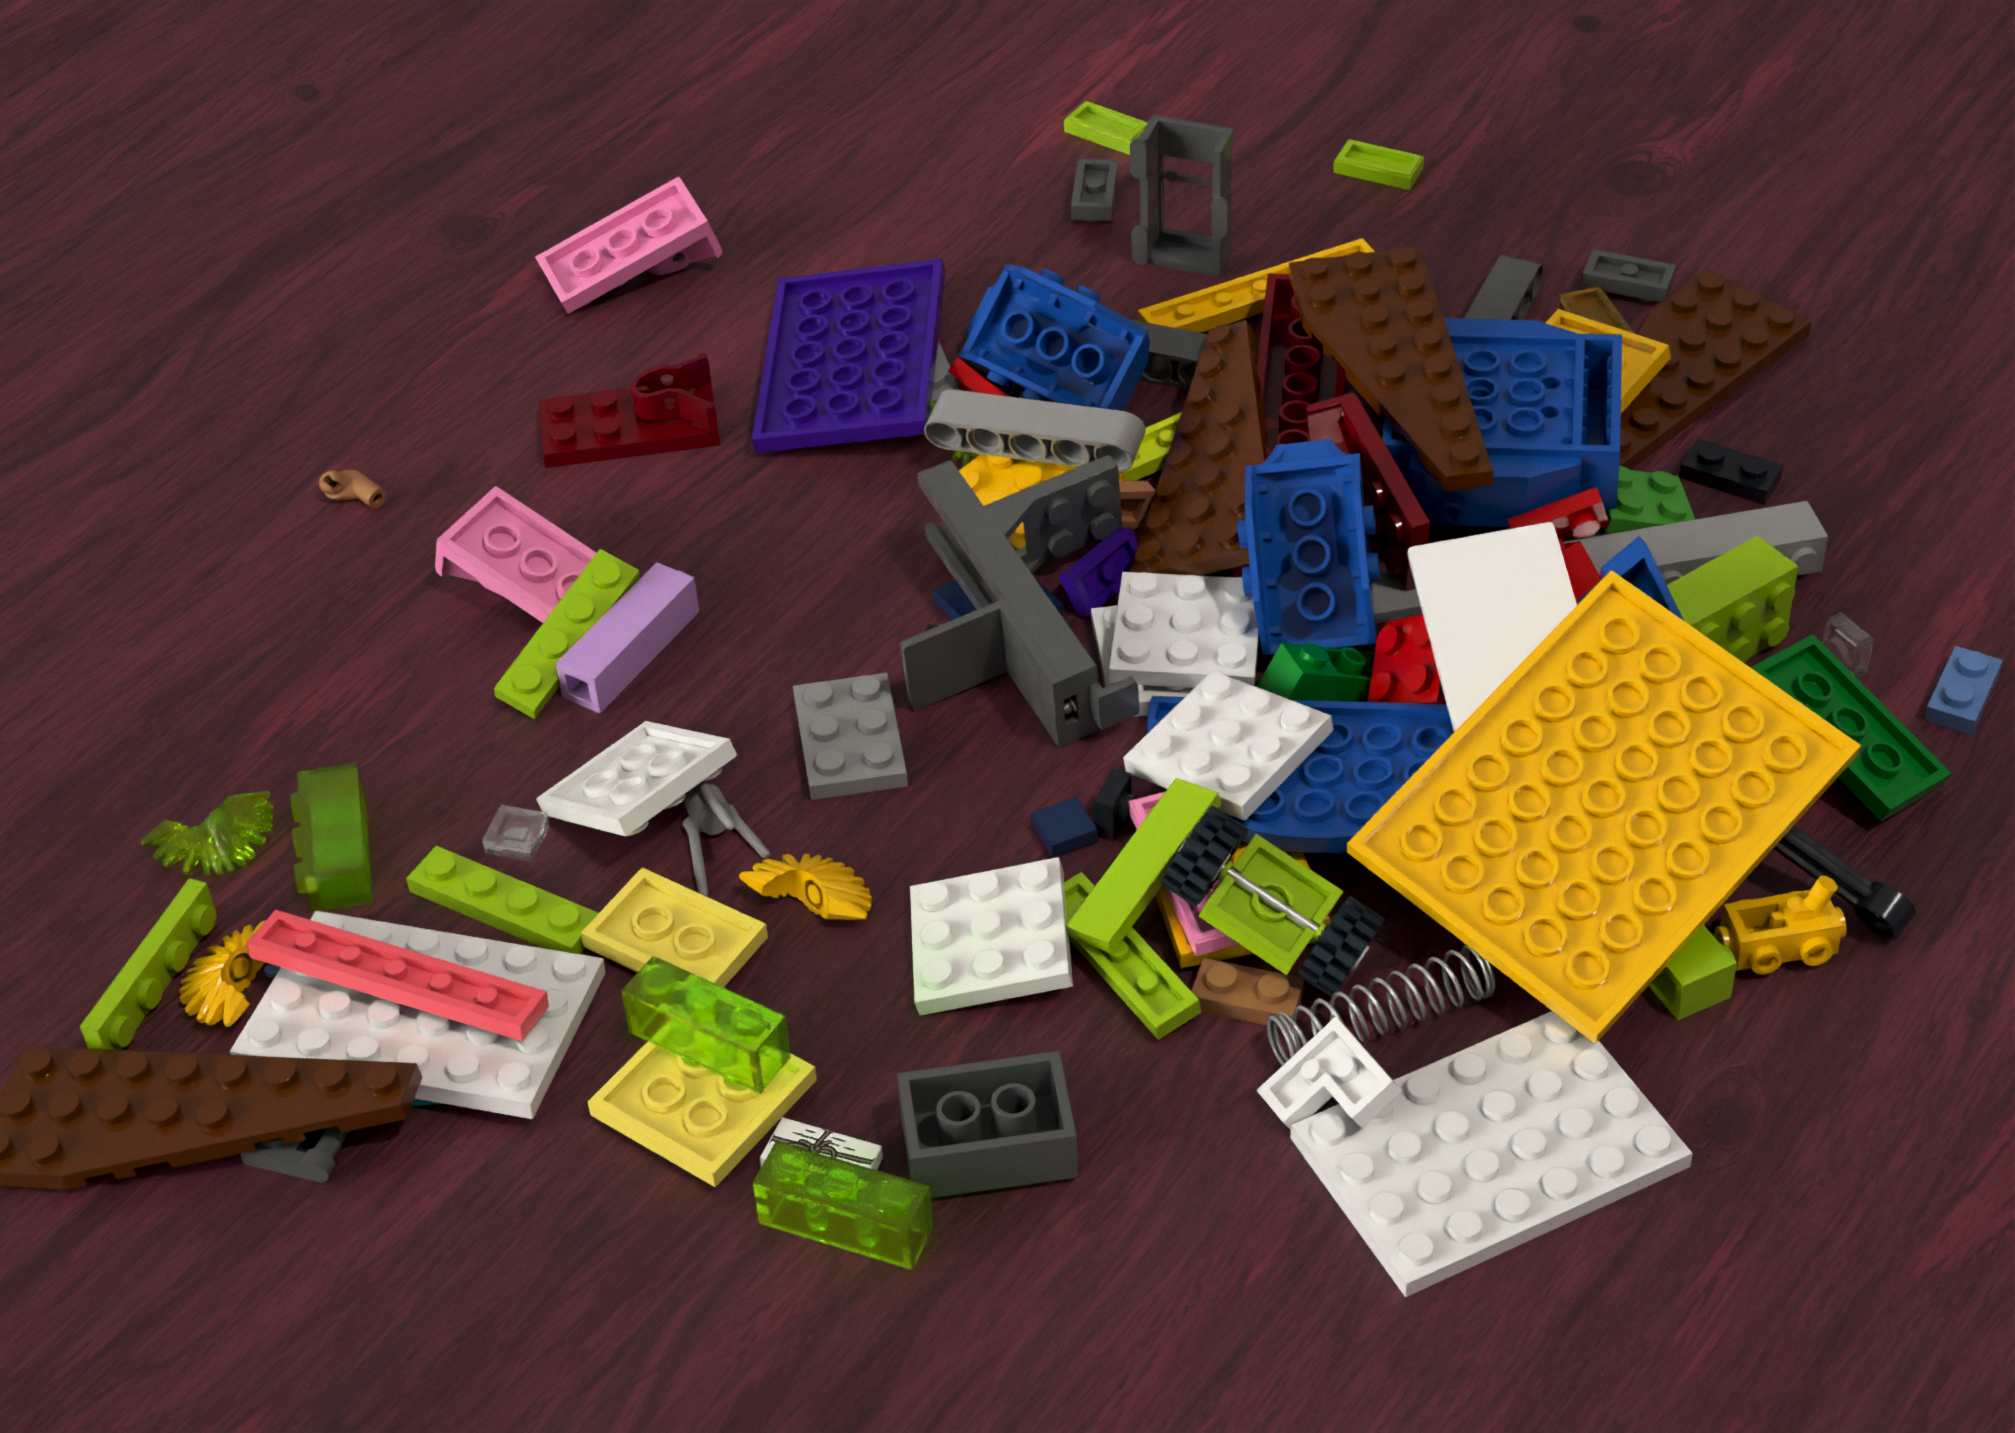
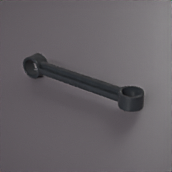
M1793 826L1773 848L1817 880L1820 876H1828L1833 879L1838 886L1835 894L1853 906L1856 916L1867 927L1885 938L1897 939L1916 915V909L1913 904L1899 891L1882 882H1871L1796 826Z

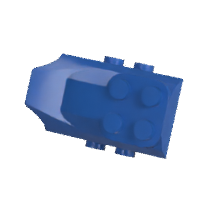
M1006 263L996 284L988 287L966 330L968 339L959 357L990 371L986 378L1003 388L1010 390L1013 383L1024 388L1022 396L1027 399L1122 411L1140 380L1149 359L1150 339L1148 330L1100 304L1099 302L1102 297L1084 286L1078 285L1077 289L1073 291L1064 286L1066 279L1050 270L1043 268L1039 275L1024 267Z
M1332 439L1276 445L1271 455L1262 464L1245 466V519L1238 520L1240 548H1248L1250 567H1242L1243 590L1245 596L1253 597L1262 655L1274 656L1281 642L1302 645L1304 643H1313L1318 646L1331 648L1351 647L1359 649L1376 644L1377 639L1372 583L1381 582L1378 553L1369 554L1368 535L1376 534V522L1373 505L1365 506L1360 453L1347 455L1335 445Z

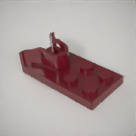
M699 353V357L676 365H662L642 372L634 379L631 388L612 391L601 390L596 393L556 396L538 400L545 468L720 446L709 360L704 353ZM666 374L673 376L670 382H663L660 378Z
M1355 392L1309 405L1307 407L1309 441L1332 439L1335 445L1347 455L1360 453L1365 506L1373 505L1376 522V534L1368 536L1372 542L1378 541L1383 550L1384 562L1388 572L1391 575H1397L1405 591L1416 589L1408 560V549L1412 546L1428 544L1430 522Z

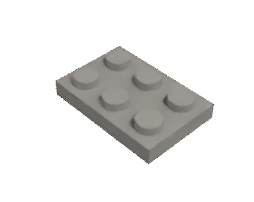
M887 673L793 686L794 702L811 800L908 787L907 771Z

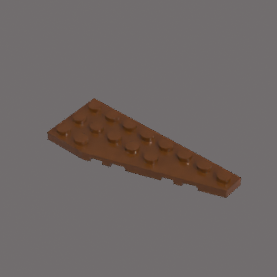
M1421 246L1410 248L1397 247L1393 250L1369 253L1355 252L1345 256L1309 258L1305 261L1289 262V277L1304 331L1311 339L1318 338L1323 344V352L1331 361L1337 360L1346 370L1347 380L1380 417L1386 416L1392 422L1393 432L1401 441L1407 440L1417 451V459L1445 491L1493 485V468Z
M1707 268L1655 305L1637 335L1668 344L1671 359L1621 414L1619 466L1632 470L1810 334L1811 321Z
M1246 320L1230 325H1219L1213 330L1208 331L1129 572L1200 576L1249 564L1248 548H1240L1238 537V520L1245 519V466L1260 465L1268 458L1266 444L1269 441L1264 403L1259 397L1258 391L1261 389V381L1255 368V364L1258 363L1255 335Z
M25 1046L0 1095V1186L69 1190L87 1186L88 1178L109 1173H113L116 1179L136 1176L138 1167L167 1162L174 1168L256 1151L257 1143L283 1138L285 1144L306 1140V1132L336 1127L342 1133L404 1120L408 1116L422 1080V1074L417 1063Z

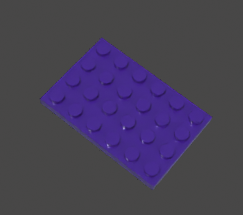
M943 259L778 278L752 434V443L756 453L782 452L789 449L815 446L826 447L833 444L869 442L878 439L913 437L924 434V427L931 413L946 273Z

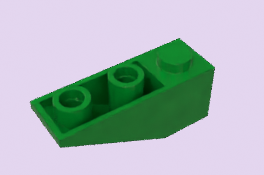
M1281 642L1257 687L1289 700L1368 702L1375 652L1360 651L1351 647L1331 648L1318 646L1313 643H1304L1302 645Z

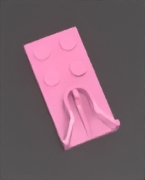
M678 176L537 255L535 258L567 314L580 307L588 305L592 300L608 291L625 284L628 280L644 271L654 275L670 274L684 269L692 262L713 256L719 258L722 255V248L704 214ZM677 253L684 254L681 260L673 261V257Z
M495 486L436 540L435 570L441 577L447 574L477 581L485 588L502 595L544 623L596 552Z

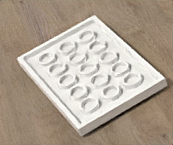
M315 911L310 919L312 921L547 991L549 1007L522 1042L281 967L231 1048L230 1054L417 1063L422 1074V1080L415 1099L533 1119L606 974L604 958Z
M1553 1011L1393 1080L1401 1088L1402 1092L1363 1128L1346 1113L1340 1104L1291 1124L1290 1139L1405 1297L1681 1172L1691 1166L1693 1155L1599 1041L1594 1044Z

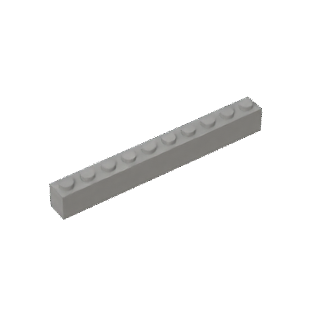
M1808 501L1577 539L1566 541L1564 544L1581 541L1600 575L1601 567L1640 536L1646 542L1666 585L1757 535L1798 565L1797 576L1822 572L1828 535ZM1389 572L1380 573L1381 582L1372 583L1377 635L1379 623L1423 614L1417 590L1405 591L1397 575H1391ZM1376 644L1370 646L1371 649L1376 648Z

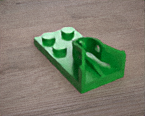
M1814 634L1750 667L1861 745L1858 756L1838 778L1881 822L1943 786L1952 774Z

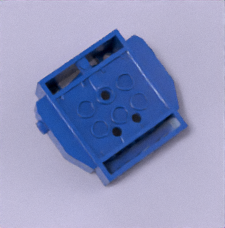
M1444 318L1493 468V485L1445 491L1419 462L1417 451L1407 440L1401 441L1393 432L1392 422L1385 416L1382 440L1430 524L1509 527L1507 519L1595 487L1599 491L1604 508L1616 509L1620 460L1622 335L1579 334L1536 320Z

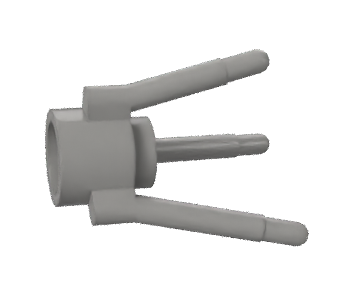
M704 783L696 786L687 794L685 808L690 816L683 821V826L689 837L698 893L708 897L707 879L699 833L705 832L709 835H716L726 829L732 830L735 828L762 858H769L770 851L740 818L734 806L727 803L718 786Z

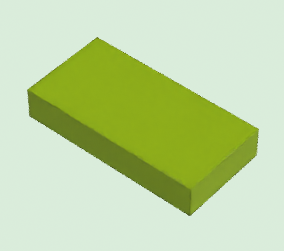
M1085 101L1064 119V132L1130 155V143L1134 138L1141 136L1148 122Z
M1348 139L1334 160V173L1406 190L1411 189L1424 169V156Z

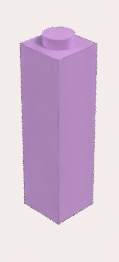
M656 562L556 663L562 698L601 714L699 613L695 577Z

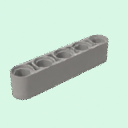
M945 390L941 392L924 427L926 438L935 446L946 450L1080 467L1110 455L1118 465V472H1124L1131 468L1146 431V427L1139 417L1125 411L961 390Z

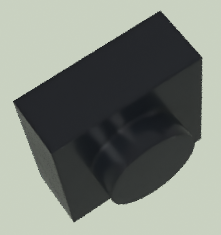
M1112 768L1094 801L1095 826L1098 830L1099 838L1114 842L1122 825L1130 824L1132 821L1129 814V801L1137 799V796L1132 795L1131 773Z

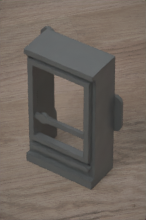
M1152 115L1141 136L1132 140L1130 143V172L1134 178L1140 179L1141 225L1135 226L1131 232L1132 260L1136 264H1151L1221 277L1233 254V249L1231 248V195L1234 129ZM1163 155L1213 164V179L1180 174L1173 169L1164 171ZM1164 178L1169 182L1182 181L1213 187V200L1211 203L1212 236L1164 227Z

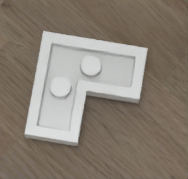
M1335 1017L1257 1089V1092L1280 1120L1291 1130V1124L1312 1116L1332 1096L1346 1113L1363 1128L1397 1097L1402 1090L1349 1029Z

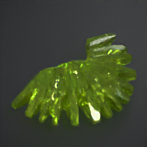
M269 790L230 795L224 800L223 804L218 805L210 813L204 822L190 829L187 825L181 826L180 822L164 820L141 839L140 843L143 847L160 845L153 854V857L156 860L164 858L162 863L166 867L186 857L182 873L187 875L192 872L200 859L204 876H210L211 867L217 875H222L221 865L229 872H232L234 867L231 860L243 866L246 864L243 857L252 860L256 856V852L247 843L264 845L266 838L259 832L271 831L272 823L269 821L274 820V814L269 812L274 811L273 803L264 801L270 797Z

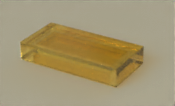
M1600 286L1560 295L1559 307L1561 310L1634 333Z

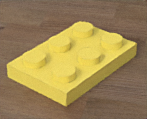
M642 867L581 932L583 947L701 1003L709 1005L766 941L768 933L765 923Z

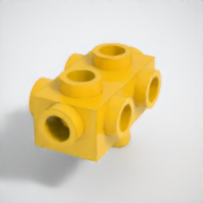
M1820 876L1810 890L1792 891L1787 894L1757 899H1743L1724 904L1721 923L1719 927H1715L1714 937L1720 944L1726 945L1732 951L1737 962V970L1752 968L1756 974H1768L1778 969L1785 962L1803 960L1809 966L1823 964L1833 954H1838L1840 939L1846 935L1844 914L1841 908L1834 907L1831 901V897L1838 889V886L1830 877Z

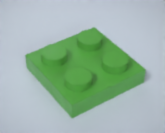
M1619 466L1616 509H1605L1610 526L1604 527L1605 533L1613 534L1696 520L1679 476H1674L1664 471L1651 473L1629 470L1626 467Z

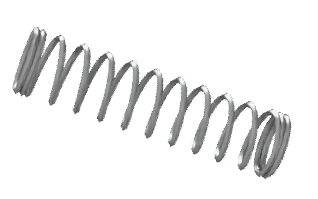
M1464 945L1461 953L1454 950L1447 951L1443 961L1439 958L1431 957L1428 958L1425 967L1417 964L1409 965L1406 974L1395 970L1390 973L1387 982L1376 977L1371 980L1368 989L1357 984L1352 987L1349 996L1338 991L1333 994L1330 1003L1320 998L1316 999L1311 1011L1301 1005L1297 1006L1292 1018L1284 1013L1272 1015L1267 1022V1033L1272 1050L1282 1066L1289 1060L1281 1045L1277 1025L1286 1039L1291 1057L1302 1048L1299 1038L1303 1046L1307 1044L1302 1030L1296 1023L1297 1013L1301 1010L1310 1016L1314 1036L1318 1033V1030L1321 1031L1323 1029L1320 1021L1315 1016L1318 1004H1324L1329 1009L1330 1020L1337 1017L1343 1023L1340 1015L1334 1008L1335 999L1340 996L1348 1001L1350 1018L1358 1038L1362 1042L1368 1043L1369 1031L1360 1009L1353 1001L1354 992L1359 989L1367 994L1368 1007L1374 1026L1381 1035L1387 1036L1388 1024L1379 1002L1372 994V988L1375 983H1381L1386 987L1387 1001L1392 1017L1400 1028L1405 1029L1407 1026L1406 1013L1397 993L1391 987V980L1394 976H1400L1405 980V990L1410 1008L1414 1016L1419 1021L1424 1022L1426 1019L1425 1006L1416 986L1410 980V973L1413 969H1419L1424 973V986L1429 1002L1436 1013L1443 1015L1445 1003L1436 981L1428 972L1429 965L1432 962H1437L1442 966L1443 980L1448 996L1456 1007L1462 1008L1464 1003L1462 989L1455 974L1447 965V960L1451 955H1456L1461 960L1464 983L1471 997L1481 1001L1482 998L1486 999L1493 996L1496 988L1492 966L1477 952ZM1470 950L1481 965L1486 981V992L1482 988L1478 975L1471 965ZM1447 973L1449 974L1455 985V988L1458 993L1459 1003L1457 1002L1450 988ZM1429 981L1431 982L1437 994L1440 1009L1436 1005L1434 998L1432 996ZM1410 988L1412 989L1418 1001L1421 1010V1016L1419 1015L1413 1002ZM1392 996L1399 1008L1403 1023H1401L1400 1019L1397 1016V1013L1393 1005ZM1373 1003H1374V1005H1375V1007H1376V1009H1377V1011H1378V1013H1379V1016H1380V1018H1381V1021H1382V1025H1383V1029H1384V1030H1382V1028H1381V1026H1380V1024H1379V1022H1378V1020H1377V1017H1376L1375 1011H1374V1007H1373ZM1355 1013H1356V1015L1358 1016V1018H1359V1020H1360L1361 1026H1362V1028H1363L1364 1036L1362 1035V1033H1361V1031H1360V1029H1359V1026H1358V1024H1357L1356 1017H1355Z

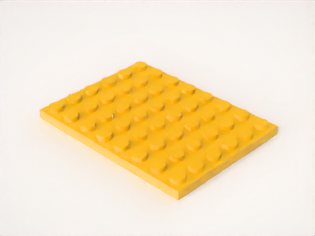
M1611 570L1347 843V853L1596 1044L1858 756L1861 745Z

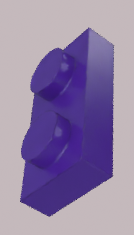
M1130 527L1117 528L1059 576L1077 616H1091V608L1102 607L1120 591L1122 572L1130 571L1138 547Z

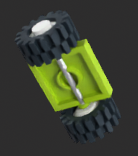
M1211 806L1179 849L1172 864L1167 869L1161 884L1197 907L1209 893L1213 884L1219 880L1221 883L1204 905L1198 917L1286 975L1311 941L1315 944L1319 938V941L1297 975L1332 998L1333 994L1338 992L1350 972L1353 973L1370 948L1368 945L1385 919L1349 896L1327 929L1324 930L1327 926L1323 923L1344 891L1257 834L1254 835L1235 863L1231 862L1230 859L1243 841L1248 828L1215 806Z

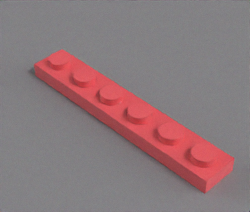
M276 909L247 941L250 958L522 1042L549 1007L547 991Z

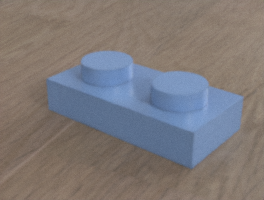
M1955 646L1927 705L1924 721L1973 735L1999 677L2003 660Z

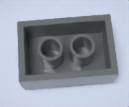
M1060 1051L897 1073L901 1118L914 1201L1078 1177L1077 1135Z

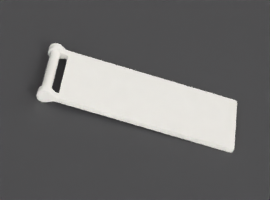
M1551 522L1417 545L1408 549L1409 564L1454 732L1577 606L1556 530Z

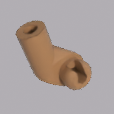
M328 470L322 474L319 480L320 489L328 498L336 501L360 499L375 509L381 507L387 498V492L382 487L357 470H344L340 472Z

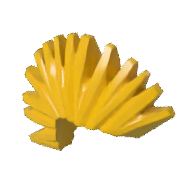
M785 854L782 855V862L765 859L763 863L753 865L754 871H745L739 874V878L761 895L778 898L779 895L785 897L788 893L792 897H797L799 901H803L808 910L816 915H820L824 919L866 920L867 912L871 909L872 897L870 896L869 888L863 887V878L853 876L855 873L854 869L845 867V864L842 862H833V858L830 857L822 860L821 855L810 858V854H803L801 862H797L792 855Z
M261 921L255 930L250 924L244 926L241 934L238 930H235L232 937L226 935L222 938L225 947L211 946L207 949L211 956L198 958L192 963L193 968L187 970V977L181 981L183 987L179 989L180 1001L182 1004H187L184 1010L189 1016L198 1013L197 1021L202 1024L206 1022L210 1026L223 1019L224 1025L230 1027L250 1004L241 992H243L244 988L250 986L251 981L256 977V972L265 963L250 958L247 941L265 921Z

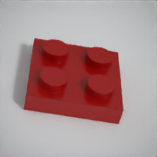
M1423 614L1379 623L1368 702L1446 704Z

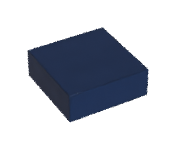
M1077 797L1031 813L1032 826L1052 857L1098 841V830Z

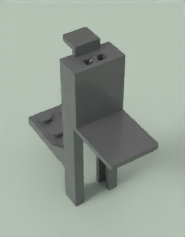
M1106 455L983 506L952 460L917 473L919 487L945 523L937 527L933 522L926 524V538L977 610L900 643L908 702L911 708L917 711L1008 672L1059 748L1137 715L1140 712L1138 684L1135 679L1128 677L1107 687H1101L1098 682L1097 665L1033 576L1040 565L1103 540L1117 528H1122L1118 465L1112 457ZM1023 522L1026 547L1015 551L1007 539Z

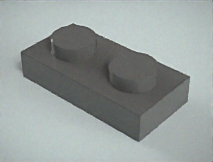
M1078 159L1071 202V220H1085L1088 222L1112 221L1119 174L1118 160Z
M1593 249L1583 271L1581 287L1595 289L1602 293H1615L1636 297L1643 301L1661 302L1669 295L1675 280L1677 265Z

